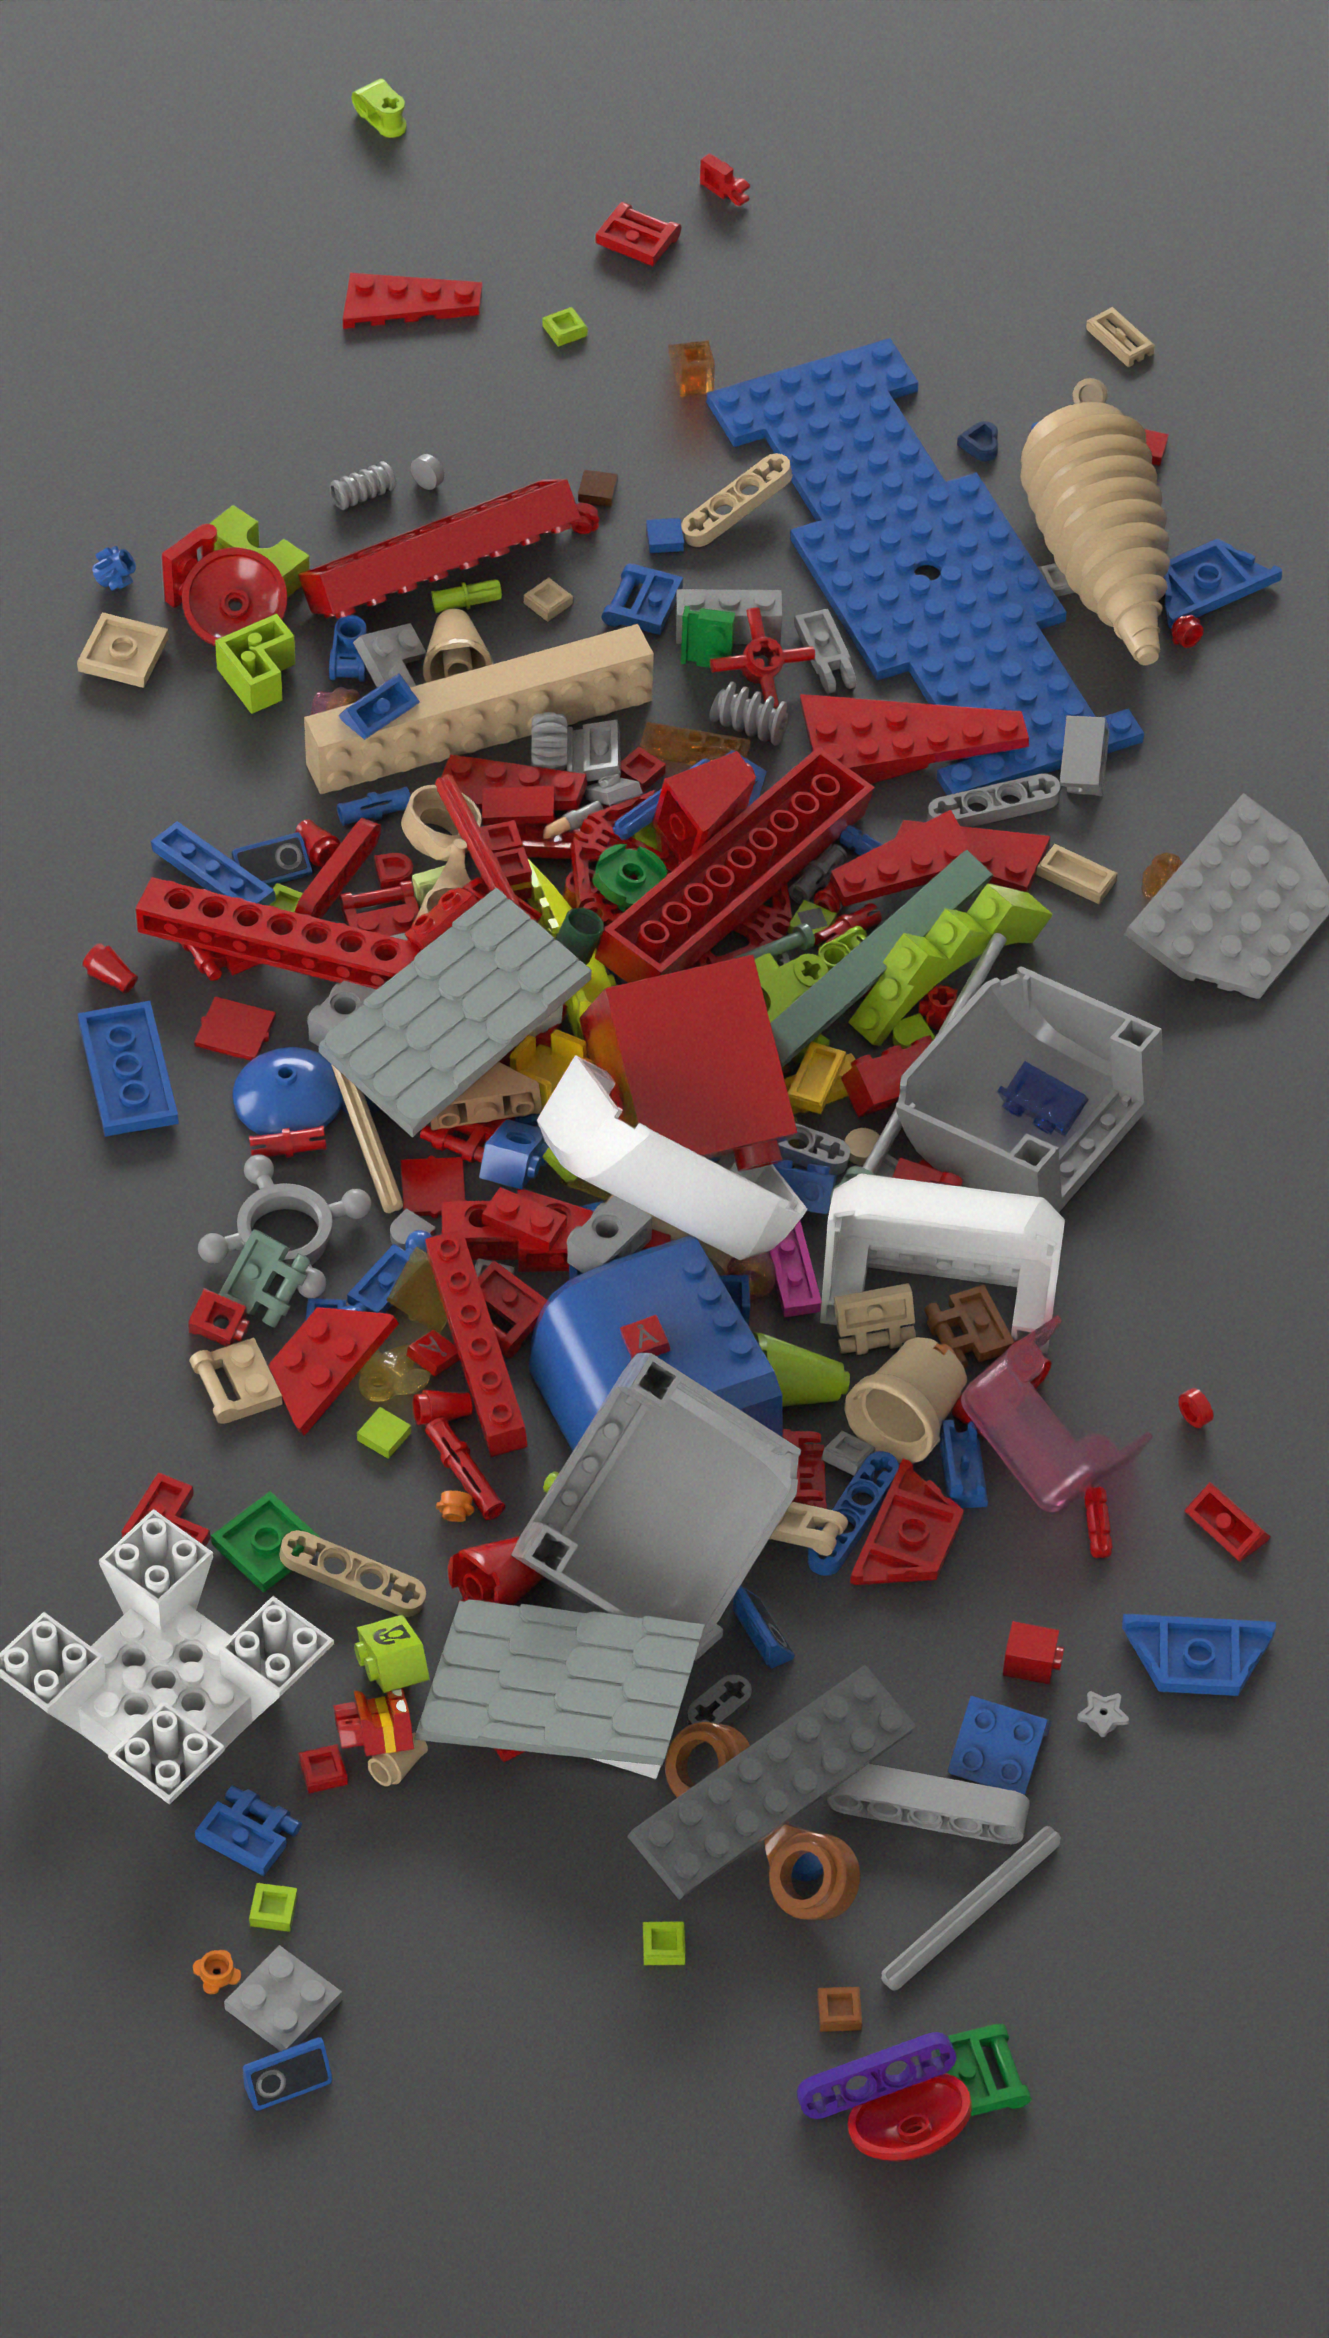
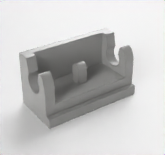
M1066 717L1060 785L1067 787L1068 793L1103 796L1110 731L1106 717Z

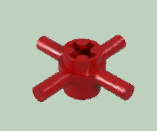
M749 608L746 612L752 641L745 647L742 655L710 659L711 671L714 673L741 669L743 675L749 681L761 684L764 703L769 696L774 697L773 708L777 709L779 703L774 677L779 674L783 664L815 660V649L813 646L782 650L781 645L776 640L765 637L760 608ZM761 655L767 657L769 666L764 667V660L761 658L754 660V657Z

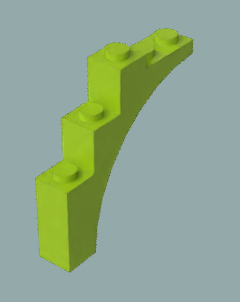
M987 883L967 913L945 908L925 937L906 933L901 935L883 961L887 966L886 970L848 1023L870 1043L880 1046L897 1023L933 987L962 965L983 954L994 933L1002 934L1006 938L1004 946L1014 943H1033L1053 914L1027 892Z

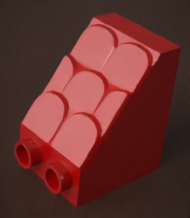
M753 954L605 988L580 1016L579 1021L584 1040L587 1044L588 1058L593 1060L594 1065L607 1071L616 1083L609 1096L615 1105L623 1110L618 1119L634 1129L641 1123L706 1159L734 1154L738 1172L761 1168L782 1161L778 1143L787 1141L798 1132Z

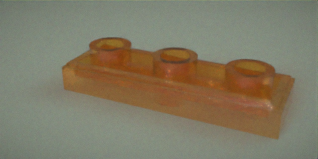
M647 722L640 747L661 760L695 765L702 759L713 761L723 757L731 750L737 751L747 759L751 740Z

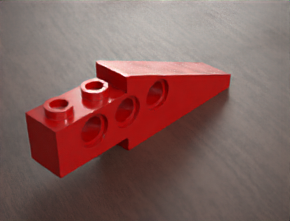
M517 1188L518 1195L567 1216V1226L548 1252L482 1223V1213L490 1201H442V1234L462 1229L472 1260H478V1258L484 1260H518L519 1272L569 1271V1263H567L568 1236L577 1226L582 1227L592 1217L594 1212L535 1192ZM652 1229L651 1240L640 1251L671 1242V1235Z

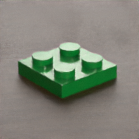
M269 1491L211 1535V1544L264 1593L292 1571L283 1565L279 1556L282 1540L286 1534L300 1530L319 1538L321 1537ZM297 1544L296 1548L292 1549V1555L299 1557L304 1551V1546Z

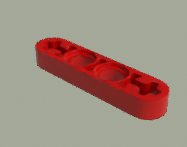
M361 818L304 891L296 905L295 913L322 919L374 850L380 838L381 825L366 818Z

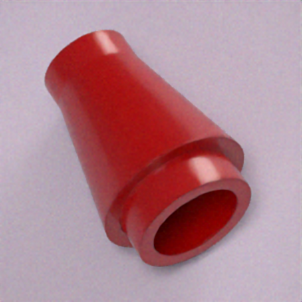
M310 819L301 821L296 827L295 833L299 832L301 834L311 863L323 867L341 844L340 840Z
M96 944L83 960L82 965L87 969L88 975L119 989L124 994L128 993L138 981V976L129 969L110 945Z
M423 1390L422 1394H415L413 1397L415 1422L417 1425H425L427 1427L438 1418H445L447 1421H451L462 1416H470L472 1414L471 1396L468 1392L453 1393Z

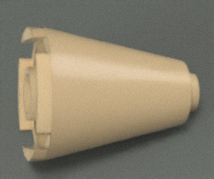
M448 609L437 617L423 663V676L426 683L493 664L488 649L466 612L460 609Z

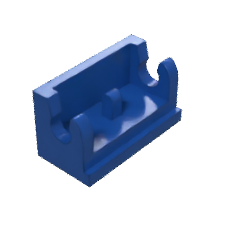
M943 1420L940 1449L947 1498L952 1499L961 1508L987 1507L988 1499L976 1424L970 1421L967 1425V1431L957 1433L953 1420Z

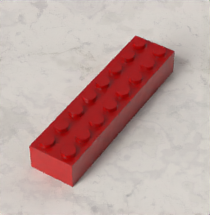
M542 479L298 574L311 614H324L325 618L333 616L342 618L355 613L354 606L379 604L387 600L385 594L394 592L403 594L418 588L416 582L424 580L433 582L449 576L447 570L458 567L460 570L468 569L479 564L478 558L489 555L491 558H495L509 553V546L517 544L526 546L541 540L539 534L548 532L556 534L571 528L570 522L580 519V515L568 479Z

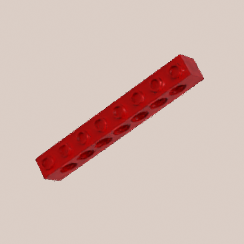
M151 877L135 908L138 933L337 983L347 981L373 989L380 988L414 961L415 956L421 951L415 943L409 940L394 938L379 932H370L350 927L343 923H334L314 918L310 915L282 910L275 906H266L246 901L242 898H234L206 889H198Z

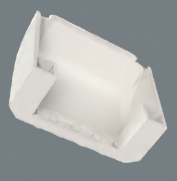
M576 1055L537 1119L545 1142L560 1164L569 1172L739 1260L774 1249L786 1238L807 1211L806 1206L773 1164L738 1172L734 1154L722 1156L719 1163L716 1164L647 1128L641 1123L634 1129L618 1119L623 1110L617 1107L609 1096L616 1084L607 1071Z
M859 1174L833 1191L827 1224L820 1323L837 1325L834 1297L864 1292L867 1267L1017 1287L1011 1336L1014 1342L1021 1340L1037 1352L1048 1353L1065 1219L1042 1197Z

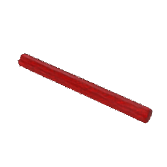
M446 774L443 778L438 777L435 781L437 792L461 838L467 843V849L489 891L491 892L495 888L499 889L507 896V899H510L520 908L519 901L453 776Z

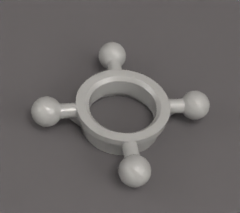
M264 1155L251 1156L245 1162L244 1174L247 1180L257 1184L260 1190L248 1197L241 1206L237 1217L238 1233L225 1237L217 1233L207 1234L201 1238L198 1244V1253L208 1263L221 1262L227 1256L228 1251L235 1249L243 1250L252 1233L255 1222L263 1215L281 1209L301 1211L314 1219L318 1226V1231L308 1244L299 1249L288 1251L283 1262L291 1266L298 1253L311 1260L304 1273L307 1277L302 1286H297V1290L306 1298H316L325 1291L326 1278L320 1270L312 1268L311 1265L325 1251L332 1232V1222L337 1217L344 1215L353 1219L364 1217L370 1211L371 1199L365 1191L351 1189L343 1195L341 1201L327 1205L319 1194L307 1187L287 1183L274 1185L271 1179L274 1173L272 1161Z

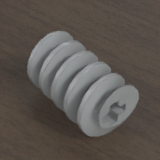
M730 682L726 689H722L717 694L710 710V720L712 722L720 719L722 726L729 727L733 725L734 730L738 732L745 729L748 736L754 737L758 734L761 741L767 742L771 739L774 746L781 742L788 724L787 702L782 701L777 709L773 708L774 697L769 696L765 703L762 704L761 692L756 691L753 697L749 699V688L744 686L739 694H736L735 682Z

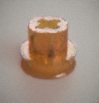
M1172 853L1157 855L1152 860V864L1143 872L1141 890L1149 901L1162 888V880H1164L1165 885L1183 864L1177 855Z

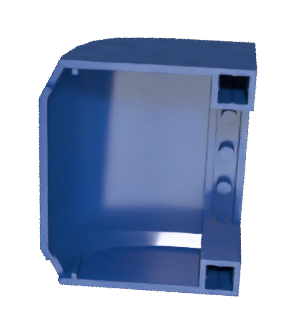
M689 1235L616 1259L567 1281L556 1290L541 1309L532 1332L529 1372L572 1451L577 1446L621 1373L632 1360L621 1336L620 1327L653 1315H657L671 1350L657 1355L658 1358L783 1438L782 1392L775 1372L697 1238Z

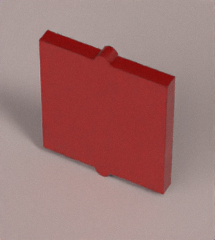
M214 997L207 1015L201 1018L202 1026L194 1041V1045L251 1061L259 1055L264 1042L269 1041V1031L276 1018V1012Z
M431 1155L428 1159L401 1160L403 1211L407 1208L418 1216L438 1218L439 1215H442V1201L465 1200L462 1157L435 1158Z

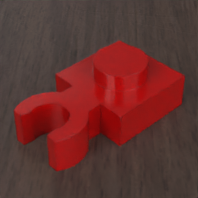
M711 153L707 154L701 159L700 184L722 199L729 197L737 206H742L749 201L750 197L743 192L750 188V184L743 178L737 179L734 177V169L726 162L721 161Z

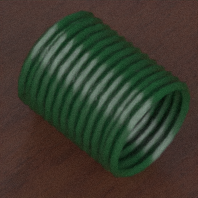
M586 908L571 909L566 914L555 940H558L579 961L587 965L604 931V923L598 914Z

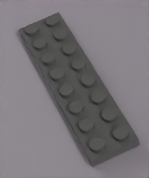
M864 1665L632 1829L627 1837L675 1896L681 1900L911 1734L917 1726L869 1668Z

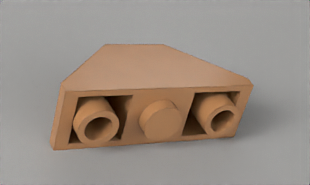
M497 1062L430 1121L431 1130L542 1112L539 1084L537 1081Z

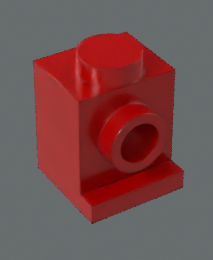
M204 1288L188 1321L189 1332L195 1335L199 1334L226 1347L233 1345L235 1340L242 1342L250 1326V1321L245 1319L247 1316L246 1306ZM218 1319H225L229 1323L225 1329L214 1326Z

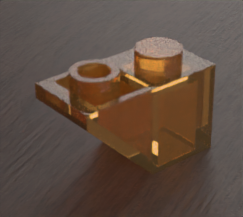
M709 340L668 345V353L681 397L707 394V392L714 391L715 361Z

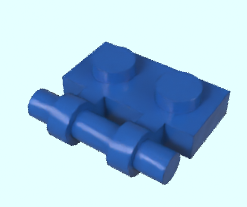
M232 1785L225 1795V1800L233 1803V1807L230 1808L217 1801L195 1830V1839L264 1877L286 1848V1838L277 1833L284 1831L295 1837L301 1829L302 1822L291 1817V1813L281 1806L274 1808L261 1801L260 1795L252 1790L247 1789L243 1791ZM253 1814L265 1822L261 1825L247 1816Z

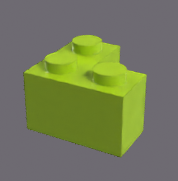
M278 614L215 640L217 670L251 714L282 701L281 671L295 665L294 635Z

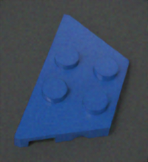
M1215 539L1170 559L1169 570L1164 576L1167 582V590L1163 599L1168 626L1172 629L1173 623L1182 616L1193 615L1197 618L1281 581L1283 571L1275 565L1268 569L1255 563L1254 555L1236 550L1232 545L1220 539Z
M1123 1614L1122 1629L1159 1692L1239 1696L1273 1639L1276 1622Z

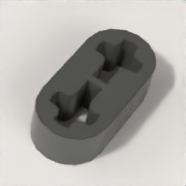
M735 1674L721 1678L691 1703L687 1712V1726L698 1723V1715L706 1718L710 1714H712V1722L710 1723L729 1726L750 1707L752 1688L749 1681ZM728 1691L732 1694H736L738 1691L741 1693L740 1699L732 1696L726 1701Z

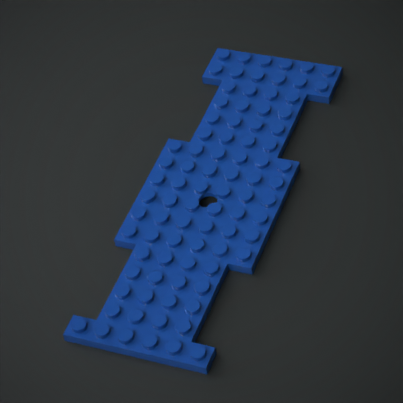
M891 338L707 392L706 402L733 447L765 438L774 454H783L790 460L793 475L791 481L816 522L791 529L790 540L875 679L879 681L909 671L929 704L1022 711L1029 736V747L962 758L963 762L938 769L937 780L946 795L1037 774H1046L1061 769L1066 717H1096L1040 630L1066 622L1067 612L977 472L947 482L944 480L893 400L918 392L919 382ZM930 565L936 567L941 572V575L937 579L930 581L924 575H915L914 571L920 566ZM1129 708L1103 716L1106 717L1110 729L1107 754L1143 742L1144 732Z

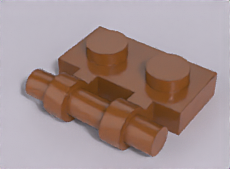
M985 1285L949 1295L948 1305L950 1309L941 1311L937 1303H931L924 1309L928 1317L927 1326L933 1335H937L941 1344H947L953 1349L964 1369L968 1366L965 1353L973 1351L978 1362L1001 1356L1014 1343ZM959 1325L964 1335L955 1338L951 1327Z

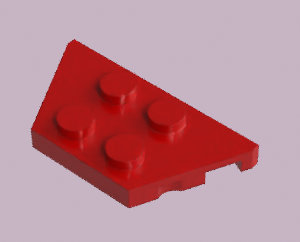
M317 1307L268 1364L292 1420L302 1435L305 1436L399 1325L393 1315Z
M902 1459L853 1568L850 1577L851 1584L865 1585L937 1580L963 1521L964 1510L952 1499L945 1497L941 1493V1489L931 1480L927 1482L913 1471V1464L907 1459Z

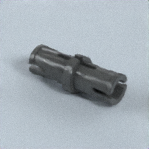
M830 844L817 860L810 861L804 868L802 876L789 887L790 897L795 902L802 904L804 900L809 901L819 888L826 887L830 882L831 871L840 867L847 860L845 850L837 844Z

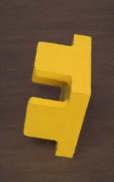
M557 1029L551 1034L552 1048L540 1044L536 1048V1038L528 1035L510 1055V1068L538 1082L542 1110L575 1055L593 1064V1060L587 1058V1044L585 1040Z

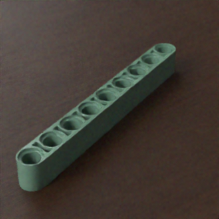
M965 850L774 1019L770 1024L781 1067L791 1061L876 984L887 968L883 961L903 933L925 937L945 908L958 911L990 881L993 874L968 850Z

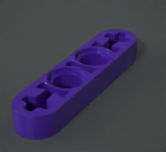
M939 2032L928 2033L806 2078L798 2086L796 2091L797 2099L806 2116L814 2119L825 2118L948 2072L955 2064L956 2052L948 2036ZM939 2049L940 2056L932 2058L931 2052ZM917 2056L920 2065L916 2066L912 2057ZM903 2061L907 2063L905 2070L898 2075H888L885 2073L887 2067L893 2062ZM860 2075L867 2078L865 2085L859 2089L851 2090L846 2088L847 2082L854 2076ZM837 2085L841 2094L835 2095L833 2086ZM821 2093L822 2099L814 2102L812 2095Z

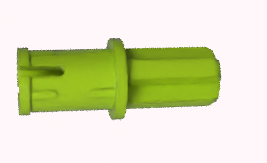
M493 579L469 585L461 582L459 587L431 591L434 610L436 613L448 609L465 606L468 610L470 605L499 600L502 598V591L499 581Z

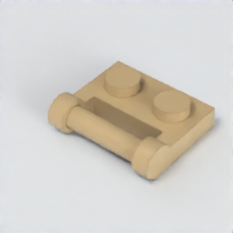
M255 1338L212 1352L208 1350L198 1351L191 1356L189 1362L194 1372L201 1376L214 1404L213 1413L218 1423H229L282 1405V1395ZM223 1367L238 1398L237 1401L228 1400L215 1369Z

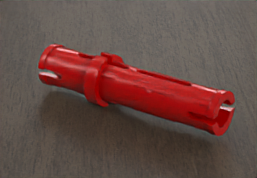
M445 1418L435 1419L426 1427L425 1433L440 1452L441 1462L445 1467L451 1468L465 1491L472 1496L473 1502L485 1520H492L498 1517L504 1511L505 1504L497 1496L484 1474L471 1458L469 1446L466 1442L458 1439ZM470 1475H471V1477L473 1478V1480L475 1481V1483L477 1484V1486L479 1487V1489L481 1490V1492L478 1490V1488L476 1487V1485L474 1484V1482H473L472 1479L470 1478Z

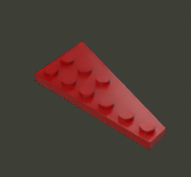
M800 694V705L812 752L818 747L822 748L857 775L1029 747V736L1022 711Z

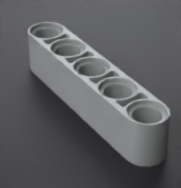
M873 1764L866 1765L830 1791L827 1799L831 1809L843 1814L1010 1845L1022 1841L1030 1806L1029 1799L1016 1791Z

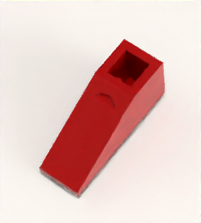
M931 1035L914 1041L909 1048L902 1049L901 1045H896L883 1051L880 1057L872 1059L869 1054L850 1063L852 1068L841 1077V1080L858 1118L887 1109L899 1100L901 1076L933 1041Z

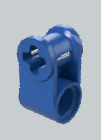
M348 615L342 617L335 624L333 649L330 652L329 680L335 681L337 677L358 678L359 682H365L367 668L353 644L359 636L367 634L366 623L358 616Z

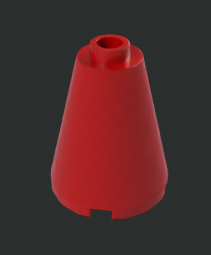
M520 1536L461 1549L450 1557L448 1564V1577L451 1588H459L463 1597L459 1601L464 1602L467 1600H479L514 1606L545 1576L511 1556Z

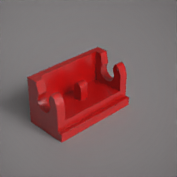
M783 1429V1438L801 1449L796 1478L798 1479L797 1494L792 1502L827 1509L825 1462L821 1460L824 1445L804 1444L807 1442H821V1434L813 1431H790V1429Z

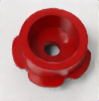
M587 503L576 504L580 519L570 522L572 529L579 534H589L591 531L597 530L600 522L598 510Z
M1193 615L1178 618L1172 625V642L1175 645L1181 644L1184 648L1196 645L1204 632L1199 619Z

